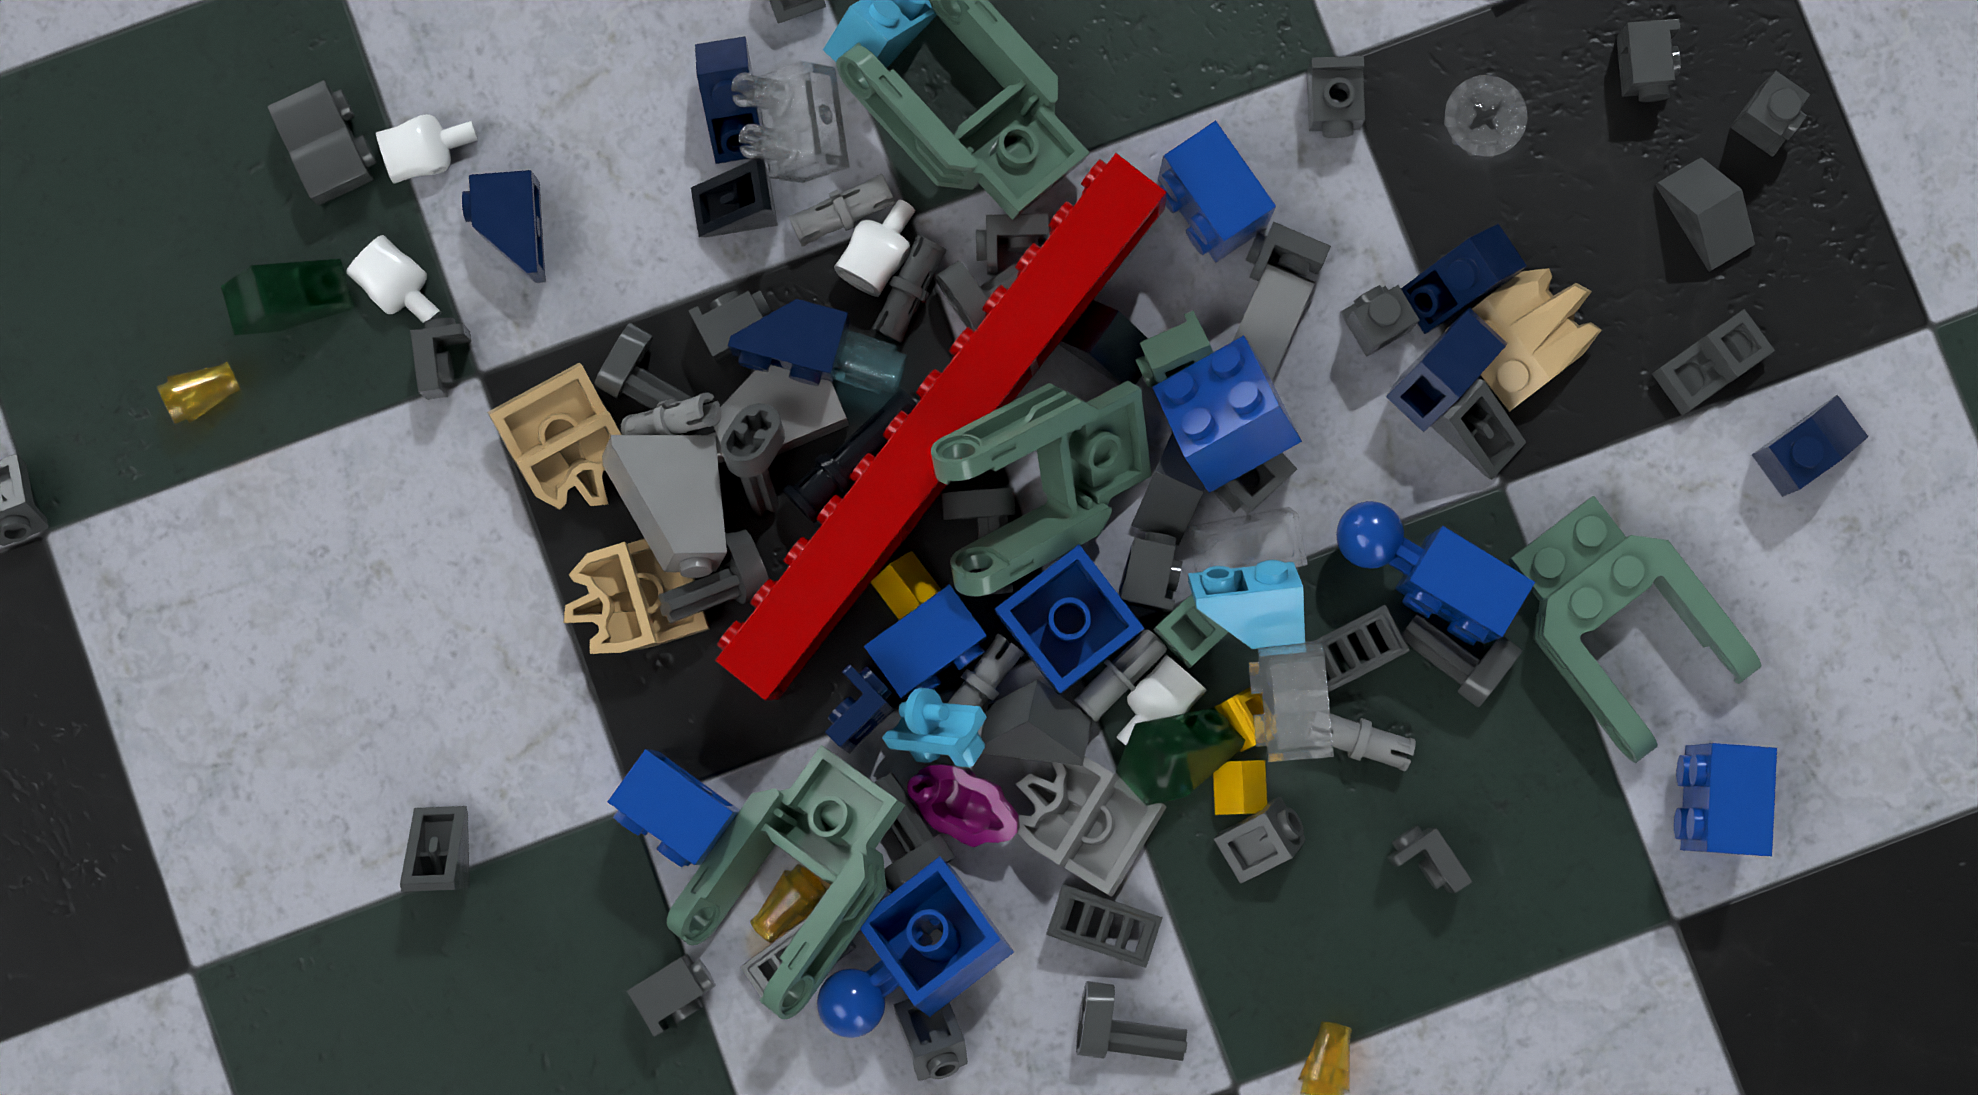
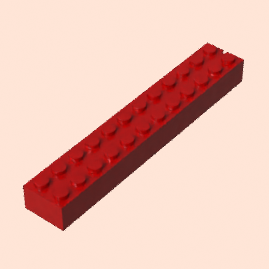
M1117 153L1113 155L1107 164L1101 159L1094 164L1081 183L1085 188L1075 205L1066 201L1051 219L1048 227L1052 230L1042 247L1033 243L1022 255L1015 266V269L1019 271L1016 280L1008 289L1000 285L992 293L982 308V311L986 313L982 323L975 331L967 327L959 335L949 350L953 355L952 361L942 373L934 369L925 378L916 391L920 401L909 415L904 411L899 412L883 433V436L888 441L876 457L871 453H867L852 471L849 478L855 484L842 499L838 495H834L817 516L816 520L822 525L814 536L808 540L805 537H801L783 560L789 566L778 581L768 579L752 598L750 604L756 609L746 622L740 623L736 620L720 638L717 646L723 651L715 661L765 701L779 700L947 487V484L938 481L935 477L931 455L932 445L940 438L1013 402L1164 212L1167 192Z

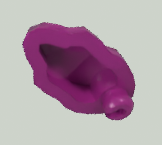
M954 764L929 765L919 770L917 775L912 776L908 781L907 793L915 801L927 823L938 832L948 834L963 844L977 847L985 842L1000 843L1009 841L1020 829L1019 815L1005 799L1001 786L976 776L970 768L955 766Z

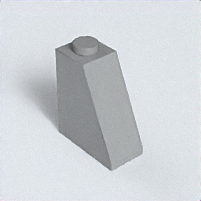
M770 365L768 372L755 370L720 407V421L717 425L713 426L716 432L709 434L715 435L718 463L725 462L721 451L723 435L736 415L749 405L758 403L768 404L779 413L784 428L785 440L777 455L849 426L832 382L821 379L819 386L804 384L790 379V370ZM755 431L750 432L752 440L756 433Z
M611 435L602 455L603 467L663 571L680 572L681 576L687 578L704 577L712 572H716L727 553L715 435Z

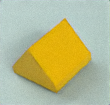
M912 551L891 562L871 581V584L899 620L941 591V588Z
M1256 684L1215 706L1240 752L1257 745L1281 730L1280 723Z
M1265 760L1212 762L1215 815L1254 814L1263 810L1267 805Z

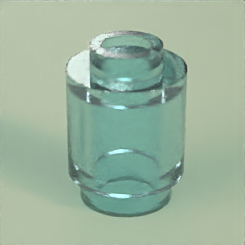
M849 330L835 380L879 395L883 391L895 394L904 372L907 354L896 351V345Z

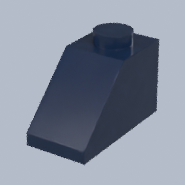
M531 170L469 175L470 191L462 192V210L465 222H472V227L481 237L535 283L546 282L540 182Z
M1836 395L1757 450L1752 456L1783 497L1802 489L1843 460L1866 440L1868 435L1841 398Z

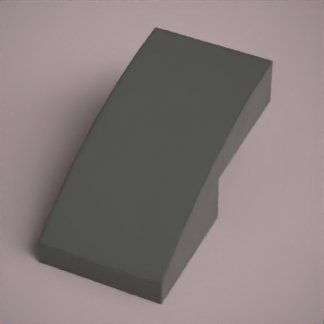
M1743 309L1657 369L1652 375L1680 414L1684 415L1775 350L1746 310Z

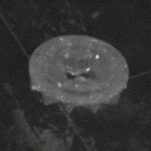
M1476 76L1462 82L1450 95L1446 103L1444 125L1451 136L1452 144L1459 145L1467 151L1469 156H1487L1491 159L1511 150L1521 139L1527 125V108L1520 92L1508 81L1496 76ZM1500 104L1501 108L1497 111V115L1492 121L1496 127L1495 130H1491L1487 125H1482L1479 128L1475 127L1473 130L1470 129L1473 120L1477 116L1474 106H1479L1481 110L1486 111L1490 108L1494 109Z

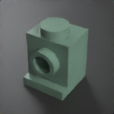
M1194 310L1184 314L1187 322L1140 342L1144 356L1136 359V362L1148 388L1213 353L1212 347Z
M1192 594L1152 630L1187 669L1192 667L1228 633L1227 630L1196 608Z

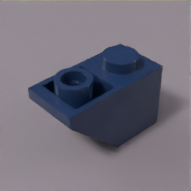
M746 36L695 44L696 75L715 164L766 156Z
M1496 224L1469 237L1403 286L1401 290L1420 320L1417 324L1423 333L1427 334L1494 291L1526 268L1527 265L1501 226Z
M795 299L731 335L728 347L733 355L739 356L738 364L743 367L768 372L770 365L790 370V379L808 385L819 386L821 379L834 382L851 322L847 312Z
M1469 307L1399 376L1385 397L1421 431L1425 432L1465 393L1508 343Z

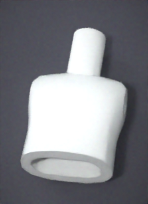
M429 114L417 116L397 127L376 132L380 151L393 184L416 176L435 175L446 171L451 162L450 149L478 141L472 121L443 129L437 118Z
M898 200L882 224L872 220L861 221L856 226L847 249L834 266L836 273L859 290L879 297L890 278L901 268L910 254V244L900 234L915 213V209L909 203Z
M384 235L378 236L366 246L346 270V274L360 285L368 296L387 314H394L406 306L423 323L427 320L436 319L441 314V311L420 292L427 280V273L410 257L402 253Z
M1165 655L1152 672L1144 677L1137 684L1136 689L1127 696L1128 705L1136 715L1116 737L1132 751L1151 728L1163 735H1171L1185 719L1192 706L1207 690L1168 655Z

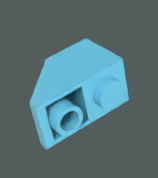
M859 0L848 8L823 48V51L836 62L840 56L857 43H860L861 46L872 52L887 68L937 14L929 0Z
M1266 560L1258 563L1256 566L1232 569L1225 566H1213L1205 569L1203 572L1188 573V583L1196 608L1251 649L1305 643L1304 591L1294 562L1284 563L1278 560Z

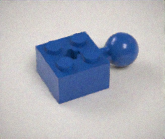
M1365 501L1353 505L1342 515L1337 526V544L1339 550L1349 562L1369 569L1389 564L1402 572L1403 576L1395 587V590L1405 595L1402 603L1423 617L1429 618L1433 613L1450 623L1447 628L1449 633L1473 646L1476 641L1485 644L1503 637L1535 584L1533 580L1444 526L1426 536L1419 547L1404 537L1403 524L1397 513L1389 506L1380 502Z
M939 856L876 905L860 930L882 960L866 972L859 969H844L827 978L818 993V1014L822 1023L838 1036L856 1038L866 1035L881 1021L885 1011V997L901 986L913 1005L931 1017L1008 958L1014 951L956 871ZM938 929L943 933L942 937L936 944L931 945L933 939L930 934Z

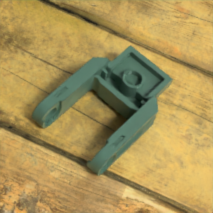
M929 0L937 16L1004 88L1003 91L960 124L954 134L894 69L889 72L877 57L861 46L860 43H857L837 59V71L845 86L936 186L973 190L980 184L1012 220L1080 165L1090 153L1055 115V103L1058 100V76L988 0Z
M1126 381L1086 402L1048 383L940 438L932 445L931 455L935 477L938 481L947 485L950 484V481L971 479L989 469L997 471L1037 450L1042 489L1047 495V502L1044 505L970 543L953 554L950 565L954 587L958 592L967 596H984L994 593L1071 551L1077 545H1082L1101 534L1112 514V508L1107 506L1110 499L1152 476L1140 387ZM989 568L985 571L978 573L969 572L974 569Z
M1595 496L1587 499L1508 559L1516 571L1535 582L1531 591L1540 603L1539 611L1536 614L1533 639L1614 744L1634 763H1637L1657 748V741L1647 725L1581 642L1580 637L1582 634L1594 631L1649 589L1653 583L1702 647L1709 646L1721 663L1736 677L1734 679L1735 683L1740 684L1761 668L1760 659L1754 649L1669 540L1635 535L1626 537Z
M821 745L791 788L781 791L773 788L750 795L672 905L667 917L668 929L688 945L694 946L704 942L717 929L775 845L779 846L822 880L831 884L780 956L783 962L766 985L763 998L759 1000L779 1018L784 1020L792 1018L807 1005L887 891L883 854L875 848L901 813L905 804Z

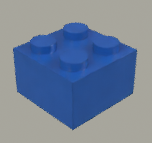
M1216 120L1163 155L1158 181L1161 184L1159 186L1167 192L1165 206L1170 212L1175 213L1179 210L1190 225L1186 229V234L1201 255L1208 252L1216 263L1255 237L1257 232L1261 233L1267 228L1276 205Z
M1244 335L1152 387L1185 459L1209 493L1302 442L1268 372Z
M1080 544L995 608V614L1059 695L1144 630L1142 624Z
M1721 743L1685 746V755L1679 756L1676 768L1677 784L1683 787L1682 808L1676 809L1674 816V836L1676 839L1681 840L1680 850L1772 857L1777 748Z
M649 749L644 750L607 801L618 810L613 817L618 823L638 836L641 833L647 835L648 832L662 841L657 850L680 867L684 865L690 866L691 863L693 865L702 864L740 811V809L661 752Z

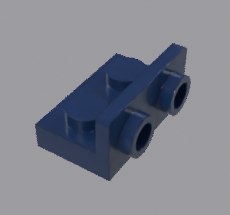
M849 664L842 672L863 695L857 701L849 696L841 702L828 716V719L833 724L825 733L841 749L850 754L894 709L885 701L892 694L886 685L867 666L858 673Z

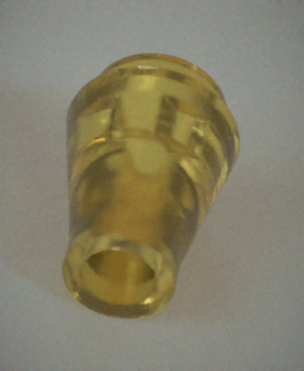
M228 362L214 367L167 376L168 382L157 386L174 424L186 419L190 424L229 395L241 390Z
M797 864L791 871L784 870L759 912L750 920V923L763 939L773 943L781 934L807 918L827 889L810 870Z
M1321 1022L1319 1033L1297 1079L1302 1082L1300 1095H1344V1093H1350L1351 1028L1336 1023Z

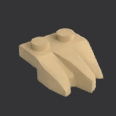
M1549 268L1520 272L1472 308L1482 320L1508 343L1482 372L1481 376L1509 411L1513 410L1580 358L1602 331L1591 322L1578 325L1574 321L1575 313L1592 291L1575 283L1553 296L1549 291L1552 279Z
M577 363L487 412L514 462L537 498L560 510L566 504L568 490L575 486L590 506L608 504L602 480L605 470L602 455L610 436L622 434L610 412L603 405L582 364Z
M645 539L628 544L622 542L587 553L569 573L573 582L587 586L589 594L565 605L563 623L593 622L598 625L599 632L590 639V654L622 653L640 650L710 630L705 611L674 623H669L667 616L662 615L659 608L662 604L658 595L695 581V578L683 577L680 572H664Z

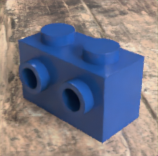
M949 584L864 645V648L903 700L915 689L929 688L934 690L942 683L937 675L953 663L958 670H961L981 656L984 650L979 644L987 639V635Z

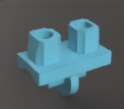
M918 688L909 695L906 702L900 704L899 714L901 719L894 729L886 731L882 737L889 749L909 751L916 762L931 763L942 754L949 755L955 766L970 768L985 749V743L978 734V730L987 717L980 706L942 703L939 694L935 690Z

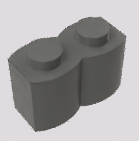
M323 80L268 106L272 119L289 151L298 175L309 197L318 206L374 181L369 166L376 164L377 161L365 137L361 135L355 138L348 120L355 118V114L342 89L333 92L331 87Z

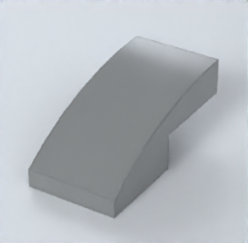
M1267 262L1233 341L1244 335L1265 367L1271 380H1273L1315 282Z

